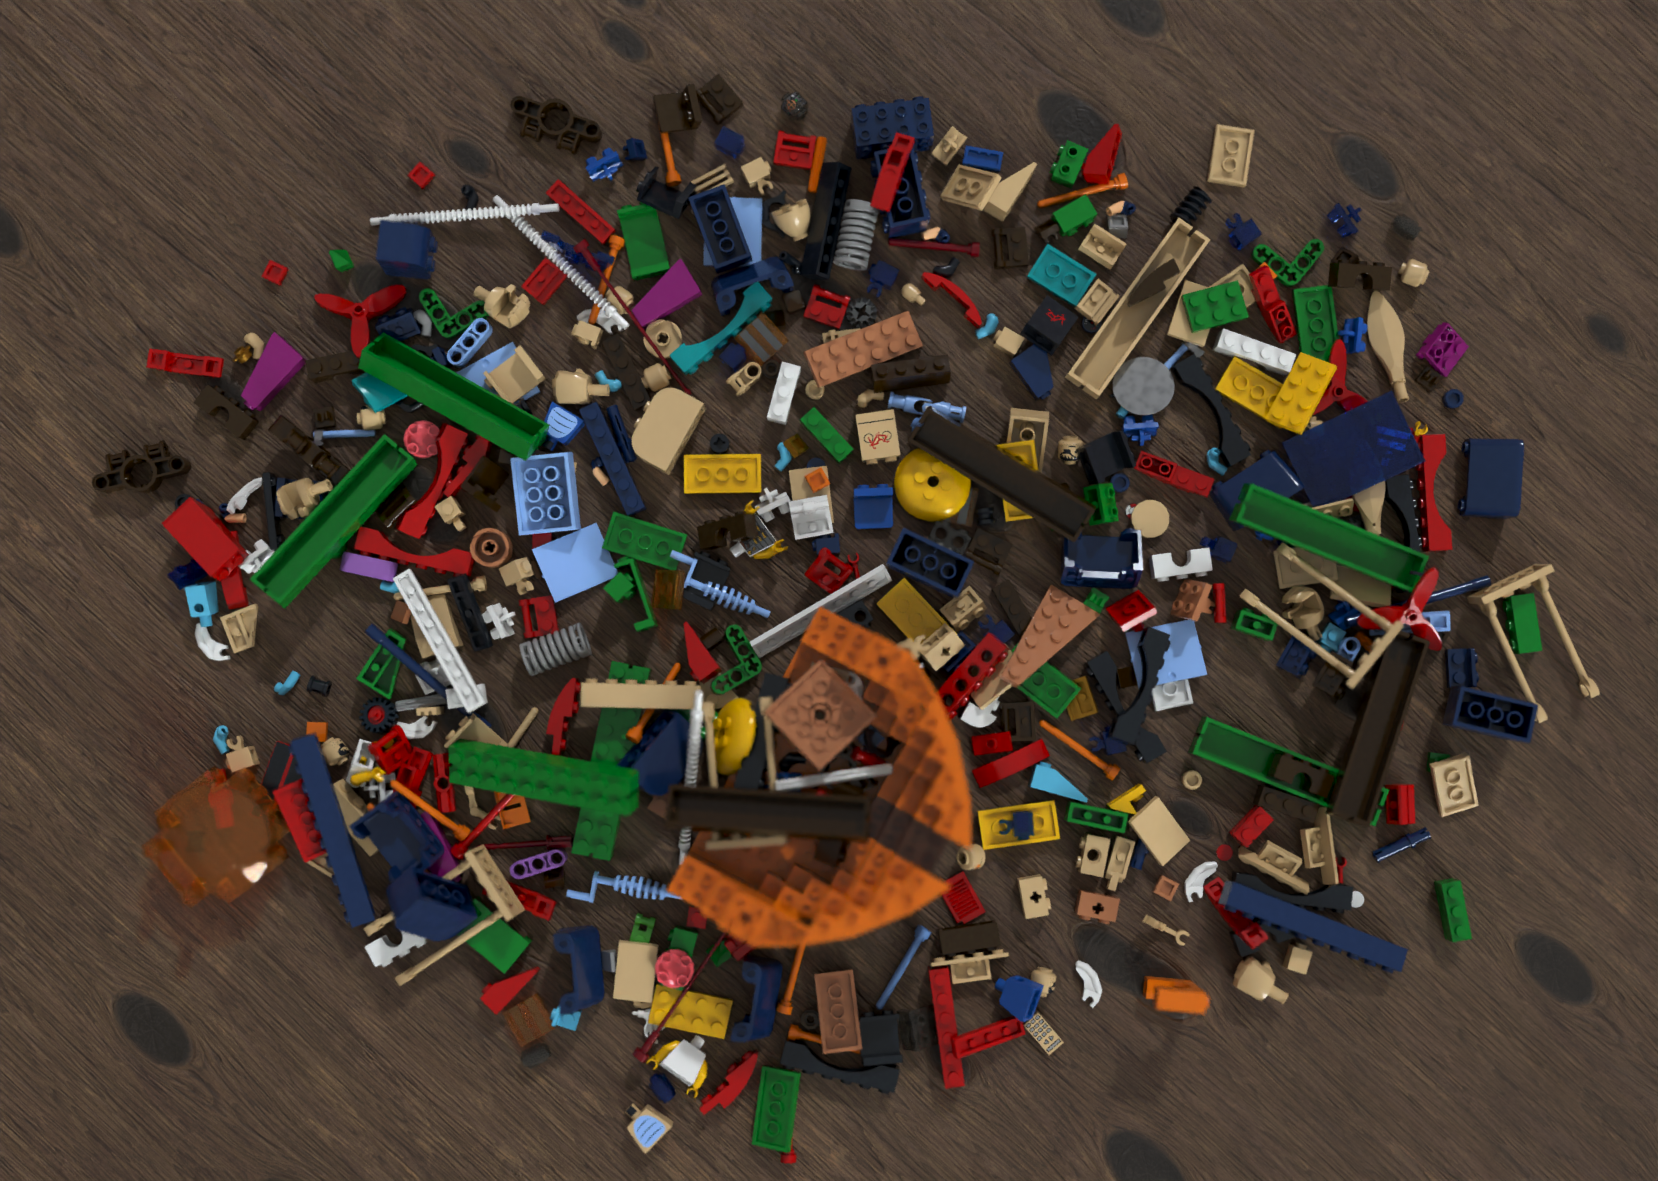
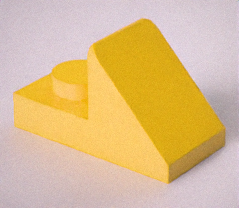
M1138 783L1106 805L1110 809L1136 814L1137 812L1130 801L1136 802L1143 797L1142 794L1146 790L1142 784Z

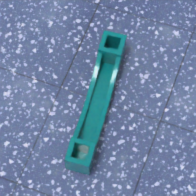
M759 282L753 283L743 292L744 300L738 313L722 331L708 340L686 346L683 343L669 355L685 376L688 373L691 375L699 369L698 365L702 361L707 362L710 360L716 349L719 348L721 350L728 344L727 340L730 337L738 336L743 331V326L747 323L748 325L752 324L757 319V314L761 311L766 312L772 306V297Z

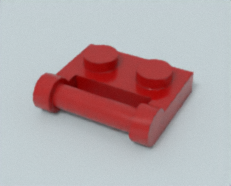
M779 130L773 164L811 170L817 136L793 135ZM783 141L807 144L809 149L783 145Z
M814 284L803 317L840 330L851 296H842ZM817 295L842 303L841 309L817 301Z
M824 547L820 550L819 556L804 575L832 594L853 572V566L848 563L845 564L831 554L828 548ZM827 560L841 570L840 574H836L826 567L824 563Z
M1212 584L1213 600H1215L1214 623H1227L1225 584Z
M552 595L518 601L522 609L524 621V639L546 636L548 633L553 634L554 631L559 632L555 602ZM534 604L538 631H533L529 605Z
M394 725L385 736L377 742H372L368 745V751L374 755L380 769L386 773L384 775L391 774L402 763L406 762L413 750L403 729L399 725ZM396 737L398 741L382 752L381 748Z

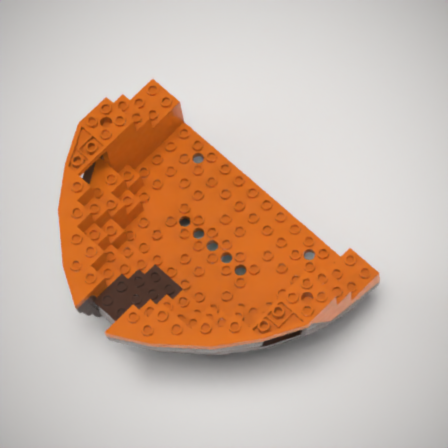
M821 606L818 608L804 634L801 644L783 677L791 679L790 683L793 685L811 668L812 662L817 663L821 658L831 667L855 673L864 684L863 702L877 715L867 727L872 725L885 738L877 748L886 750L888 745L887 738L891 736L895 740L902 741V743L894 748L890 757H878L892 764L893 773L873 777L874 781L878 782V785L862 793L863 797H869L872 802L871 821H869V843L850 842L847 844L845 861L836 867L814 859L819 841L816 839L791 838V841L784 845L706 850V841L712 838V832H699L667 891L702 910L701 914L718 922L719 928L753 946H802L849 938L908 915L951 887L932 872L949 839L971 849V802L959 744L936 691L910 652L875 633L873 634L856 624L854 625ZM849 675L848 683H851L852 677ZM781 731L776 733L774 741H777L774 751L776 773H802L801 777L820 774V771L807 758L806 764L795 763L788 772H782L779 768L780 760L788 753L800 752L788 744ZM859 733L853 739V742L855 743L856 747H859L860 749L865 747L857 739L862 733ZM836 757L837 760L829 762L830 768L824 773L851 769L848 764L850 761L844 757ZM855 760L858 768L865 767L863 763ZM738 771L729 776L723 788L737 789L734 788ZM767 771L765 772L764 779H766L765 785H769V777ZM820 785L816 789L811 787L801 788V793L816 794L818 789H821L832 795L833 790L826 785ZM764 788L763 791H770V789ZM723 833L724 837H730L731 835H734L729 833Z

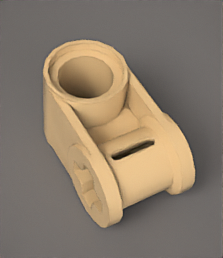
M750 362L726 380V383L733 387L737 392L736 396L739 397L761 379L762 369L759 364ZM756 367L758 374L753 377L749 376V369Z

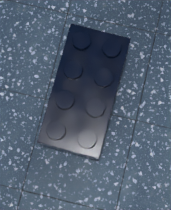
M725 184L688 197L716 274L753 261Z

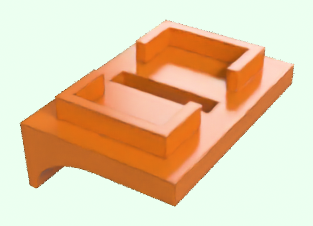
M494 791L496 803H498L506 795V793ZM515 795L506 806L521 803V806L505 811L503 808L499 813L503 829L531 822L525 797Z

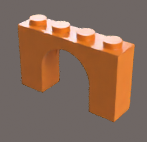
M1144 976L1143 996L1146 999H1154L1153 1006L1158 1010L1205 1014V1009L1209 1007V996L1191 980Z

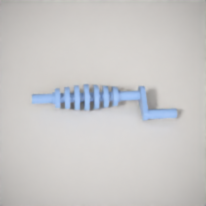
M672 550L671 558L691 566L683 583V588L689 585L701 590L704 597L710 594L711 601H714L715 597H717L718 605L721 604L722 600H725L723 607L726 609L732 603L730 610L735 611L736 607L739 606L738 612L740 613L746 609L745 614L756 613L765 618L769 617L771 611L757 606L755 600L751 599L750 602H747L748 596L746 595L743 597V600L740 599L742 593L739 591L736 596H733L734 588H731L729 593H726L727 586H723L722 590H719L720 584L716 583L715 587H711L713 582L704 584L692 579L691 576L698 559Z
M599 871L594 872L590 893L568 889L566 897L593 903L597 884L599 883L613 886L614 891L617 892L620 887L623 894H626L627 889H629V896H633L636 891V898H641L642 892H644V899H648L650 893L652 894V899L655 900L657 895H660L659 900H664L665 897L681 899L667 891V884L663 883L662 887H659V882L655 881L654 886H652V879H647L646 884H644L645 877H640L639 882L636 883L637 876H632L631 881H629V876L625 875L624 879L621 880V875H617L616 878L600 876Z

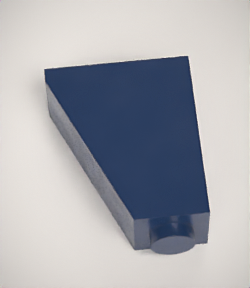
M1034 344L1012 359L1009 364L1036 401L1039 398L1044 400L1050 396V391L1054 386L1047 353Z

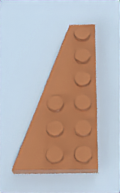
M1050 585L999 678L1017 688L1101 614L1055 586Z

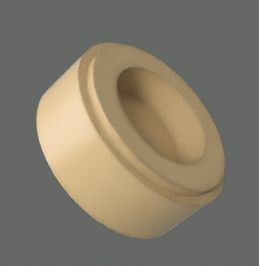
M811 380L806 385V395L812 400H818L824 395L825 388L824 386L818 388L815 380Z
M1188 770L1182 775L1181 780L1185 788L1195 790L1201 786L1202 777L1197 771Z

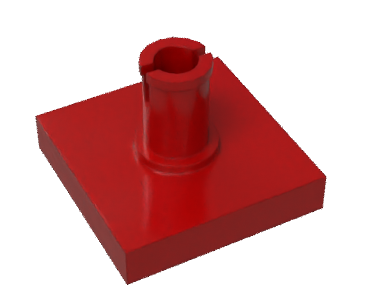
M1139 590L1105 608L1107 614L1123 632L1130 628L1134 632L1142 631L1144 629L1142 621L1157 614L1156 608Z

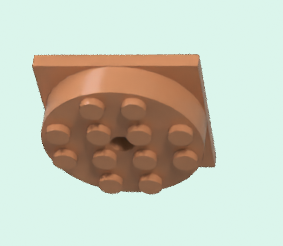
M822 658L763 712L782 732L788 744L803 754L818 771L847 747L877 717ZM817 712L822 713L824 720H815L814 714Z

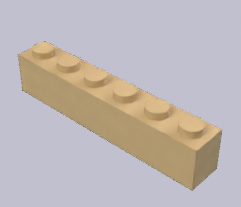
M586 679V682H582L581 707L693 709L695 691H701V686L696 685V681H685L684 685H677V681H665V684H657V680H645V684H637V680H625V683H617V679H606L605 683H598V679Z

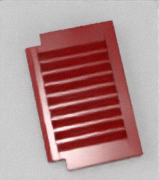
M964 871L945 880L951 887L943 892L941 896L956 923L962 921L965 924L986 912Z

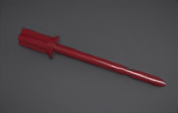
M547 835L546 840L484 844L487 850L547 846V850L550 851L551 848L573 847L572 835L555 837Z

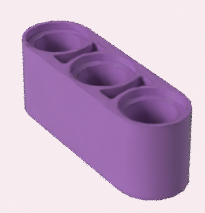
M343 551L339 570L394 582L393 578L396 576L398 563Z
M555 848L518 860L512 864L510 873L515 879L529 877L563 865L567 861L568 856L564 849ZM556 852L562 856V861L559 863L553 859V854ZM539 858L543 861L544 865L542 868L535 866V859ZM518 864L524 866V874L517 873L516 866Z

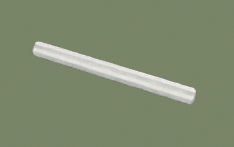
M891 763L779 780L775 782V789L781 792L893 773V767Z

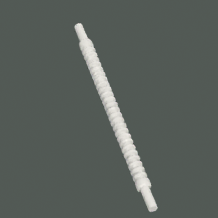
M498 195L493 198V202L499 208L500 206L505 208L507 205ZM516 214L514 217L511 215L507 217L511 219L512 223H515V226H519L518 229L522 230L526 237H530V241H533L537 248H541V252H545V256L552 259V262L556 263L557 267L560 266V270H564L563 273L567 274V277L571 278L572 282L575 281V285H579L578 288L582 289L583 293L586 292V296H590V300H594V304L598 303L597 306L599 308L602 307L601 310L605 311L606 316L612 317L624 330L629 327L630 324L617 312V308L613 305L610 306L611 303L606 302L607 299L603 298L602 294L599 295V291H595V287H591L592 284L588 283L587 279L584 280V276H580V272L576 273V268L572 269L573 266L569 265V261H565L564 257L561 258L562 255L557 254L558 251L554 250L553 246L550 247V243H546L547 240L543 239L539 232H535V228H531V224H528L526 220L524 221V217H518Z
M533 203L532 206L530 204H527V206L522 204L521 207L519 205H516V207L506 205L505 208L503 206H500V208L495 206L494 209L492 207H489V209L484 207L483 210L480 207L478 210L476 208H473V210L468 208L467 211L465 209H462V211L457 209V212L453 209L451 212L449 210L446 212L442 210L441 213L439 211L435 213L431 211L430 214L428 212H425V214L423 212L419 214L415 212L414 215L412 213H409V215L404 213L403 216L402 214H398V216L390 214L389 217L370 218V223L372 226L380 225V220L410 224L414 222L415 224H419V222L424 224L425 221L428 224L430 221L432 223L435 221L439 223L440 220L442 222L446 220L450 222L451 219L453 221H456V219L458 221H461V219L466 221L467 218L469 220H472V218L477 220L478 217L479 219H483V217L485 219H488V217L492 219L494 216L496 218H499V216L504 218V215L506 217L510 215L514 217L515 214L518 217L520 214L523 216L526 214L530 216L531 213L533 215H540V213L559 211V204L539 205V203Z
M695 691L694 708L691 710L692 718L690 721L692 723H690L691 728L689 729L691 733H689L690 738L688 739L690 743H688L689 748L687 749L689 753H687L688 758L686 759L688 763H686V778L684 779V785L696 786L698 753L700 752L698 748L701 742L699 738L701 737L700 728L702 727L701 718L703 717L702 691ZM681 830L679 832V865H681L690 848L691 831Z

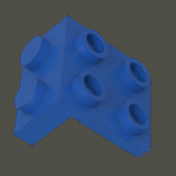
M879 484L877 488H869V485H858L857 489L853 490L855 528H891L893 526V487H888V484Z

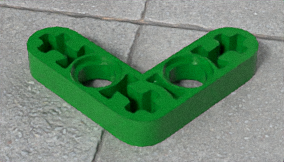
M1312 239L1304 246L1291 264L1265 244L1257 245L1252 250L1251 257L1260 266L1267 260L1266 258L1271 256L1272 258L1267 262L1270 268L1272 261H1278L1281 265L1280 270L1275 271L1272 269L1277 275L1276 279L1284 286L1292 287L1301 280L1323 253L1324 244L1319 239ZM1312 246H1318L1317 251L1312 253L1311 256L1307 255L1311 251ZM1263 250V251H1264V253H1263L1264 256H1261V257L1259 258V257L1257 256V255H1258V251ZM1304 258L1307 261V267H1299L1298 259ZM1284 268H1286L1287 270L1285 271V273L1280 275L1279 273H1281L1284 270ZM1293 274V280L1289 282L1287 275Z
M423 289L419 294L421 304L439 333L446 339H453L465 332L474 321V317L469 311L472 310L473 313H476L479 310L478 306L484 307L485 304L482 300L476 301L451 317L438 295L432 289ZM426 294L433 295L431 297V300L435 305L431 306V304L427 300H425ZM436 309L443 310L442 318H434L433 313ZM485 310L483 314L480 312L475 314L476 319H486L489 315ZM463 315L470 317V321L466 325L460 323V318ZM453 321H456V323H457V325L460 327V329H458V328L455 326V324L453 323ZM446 326H449L450 328L455 326L451 329V334H448L447 332L444 333L446 331Z
M733 624L727 627L724 637L740 664L716 677L711 682V691L716 695L728 692L759 674L762 669L758 656L738 625ZM730 629H732L733 631L737 630V639L740 640L742 638L743 640L742 642H739L736 646H734L733 644L736 642L735 637L729 636V633L731 632ZM740 645L748 648L747 655L742 656L738 653ZM750 655H752L753 657L749 659L752 664L757 665V667L755 668L756 672H754L753 670L749 671L748 667L750 666V663L748 662V660L745 663L743 661L744 659H747ZM737 671L741 674L739 682L731 679L732 672ZM724 676H727L729 683L722 687L723 691L720 689L716 690V681L722 683L726 680Z

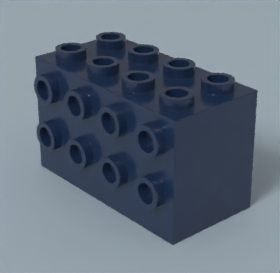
M918 96L908 101L897 99L893 103L876 102L872 106L860 104L856 105L855 108H851V127L856 159H868L874 157V152L889 149L896 132L915 138L914 152L932 149L934 131L929 98Z
M913 148L903 171L902 180L890 211L886 212L879 209L880 215H884L882 222L884 234L888 233L889 239L926 231L927 225L930 224V211L925 205V201H927L925 189L921 187L922 174L917 168L918 156ZM888 149L874 152L873 161H870L871 176L876 178L874 189Z

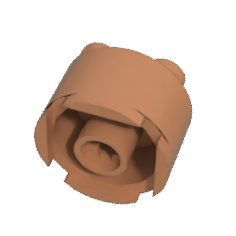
M484 528L474 535L470 544V552L473 559L479 564L489 568H498L511 559L513 546L510 538L504 532L494 528ZM490 544L495 546L493 552L488 551Z

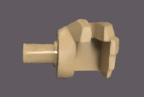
M513 284L506 288L495 287L491 292L482 286H478L474 291V297L485 302L484 310L486 313L508 328L518 325L529 314L530 301L528 297L523 293L517 297L515 294L516 286Z
M576 369V372L560 370L556 372L555 378L552 379L553 396L558 404L589 405L592 402L593 396H609L610 394L609 384H592L591 377L585 374L582 369Z
M303 478L280 487L276 492L277 501L283 515H287L291 520L300 516L307 518L319 505V495L332 491L333 486L329 479L314 484L311 479Z
M1293 586L1283 595L1282 603L1289 604L1293 602L1294 605L1292 608L1283 611L1282 615L1284 618L1293 619L1296 628L1306 629L1310 639L1317 641L1319 638H1322L1317 625L1324 617L1322 600L1313 588Z
M1248 956L1240 961L1234 973L1233 985L1257 1000L1263 1001L1266 996H1270L1281 1004L1285 1003L1289 993L1274 986L1276 976L1271 969L1270 963L1267 961L1259 963L1252 956Z

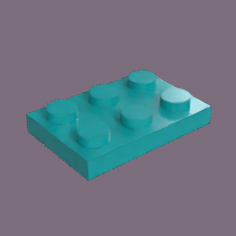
M1047 244L1027 275V278L1073 307H1076L1096 273Z

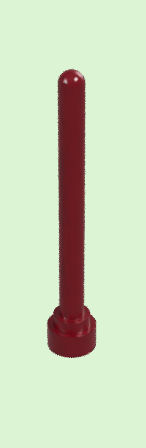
M890 238L888 240L890 246L964 252L967 255H971V257H979L980 242L972 241L968 245L897 238Z

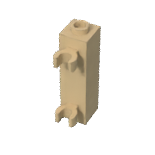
M925 635L917 636L914 642L911 638H907L896 644L910 652L914 659L920 656L918 650H927L931 647L930 645L921 646L920 641L926 638Z

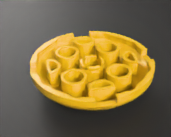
M917 448L907 454L900 462L895 473L894 489L900 505L906 512L921 520L937 522L954 516L962 509L970 494L971 479L922 449ZM930 478H935L938 480V485L931 487L927 481Z
M735 698L723 706L717 718L713 721L716 771L720 774L732 775L737 772L742 766L740 763L744 756L747 757L750 752L755 734V712L750 709L751 702L747 699Z

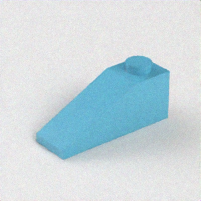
M1041 761L1039 765L1034 764L1029 787L1087 803L1088 799L1059 772L1052 769L1051 764Z

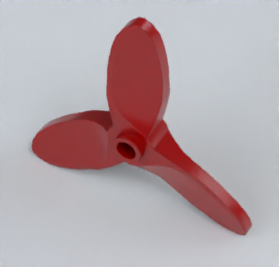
M391 285L371 294L362 303H354L339 296L324 293L316 294L314 299L322 308L352 320V350L355 356L360 359L362 349L370 342V319L384 314L396 306L405 297L406 288L403 285Z
M1337 339L1332 345L1329 356V363L1336 365L1337 369L1313 415L1325 410L1335 401L1353 417L1368 422L1370 421L1367 417L1368 412L1372 411V418H1375L1377 410L1365 398L1347 390L1345 386L1346 348L1344 342L1341 339Z
M1433 567L1420 578L1405 604L1402 606L1380 607L1372 609V611L1393 625L1396 621H1399L1401 624L1406 623L1410 626L1415 636L1430 641L1429 649L1434 651L1441 650L1442 641L1438 632L1421 613L1438 580V571ZM1363 613L1356 620L1357 624L1364 629H1382Z

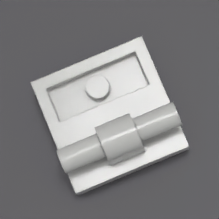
M827 495L789 501L795 540L834 533Z

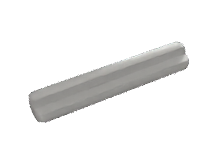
M439 694L395 702L397 711L447 704V701Z

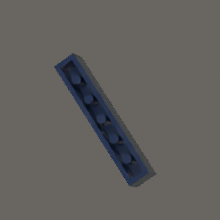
M595 402L579 409L626 514L631 517L646 510L644 501L600 405Z

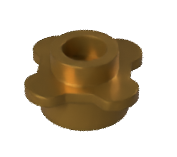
M251 346L239 347L234 352L235 358L232 361L236 362L238 360L240 364L246 362L252 356V353L249 351Z

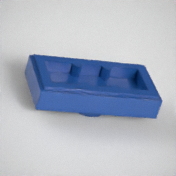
M965 146L962 165L1000 172L1003 152Z

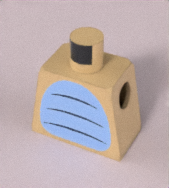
M632 1103L625 1111L632 1119L627 1129L645 1154L673 1125L671 1119L649 1104L640 1110Z

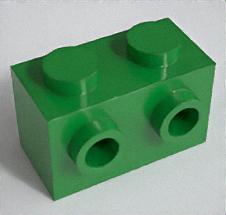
M1067 140L1065 146L1061 145L1057 156L1060 157L1058 163H1053L1049 172L1053 174L1051 181L1072 189L1088 148Z
M1085 194L1053 212L1050 218L1058 224L1060 229L1058 232L1061 237L1065 235L1070 237L1078 232L1077 228L1083 225L1087 227L1094 223L1097 212Z
M1112 483L1096 484L1083 488L1085 500L1097 506L1089 519L1090 526L1119 521L1115 491Z
M619 572L603 588L618 603H622L625 599L630 600L637 593L635 591L637 588L635 585L636 580L627 572L625 574Z
M1243 608V610H1236L1230 629L1265 641H1272L1278 624L1265 614L1259 616L1254 614L1253 610Z

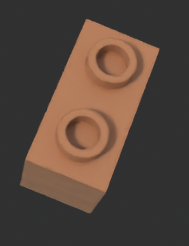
M1079 889L1074 912L1079 915L1080 919L1090 920L1092 917L1097 918L1100 923L1110 924V921L1116 922L1120 899L1116 896ZM1098 903V905L1101 906V908L1097 909L1095 912V910L1092 907L1096 906Z

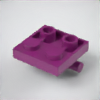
M1443 322L1436 327L1432 334L1426 337L1416 357L1421 360L1425 357L1440 375L1447 377L1469 346L1449 323Z

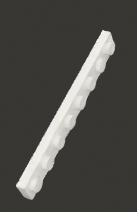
M882 564L749 643L758 658H761L807 631L820 606L836 614L888 584L892 579L886 567Z
M408 569L394 577L393 580L467 712L471 713L486 704L484 697L413 571Z

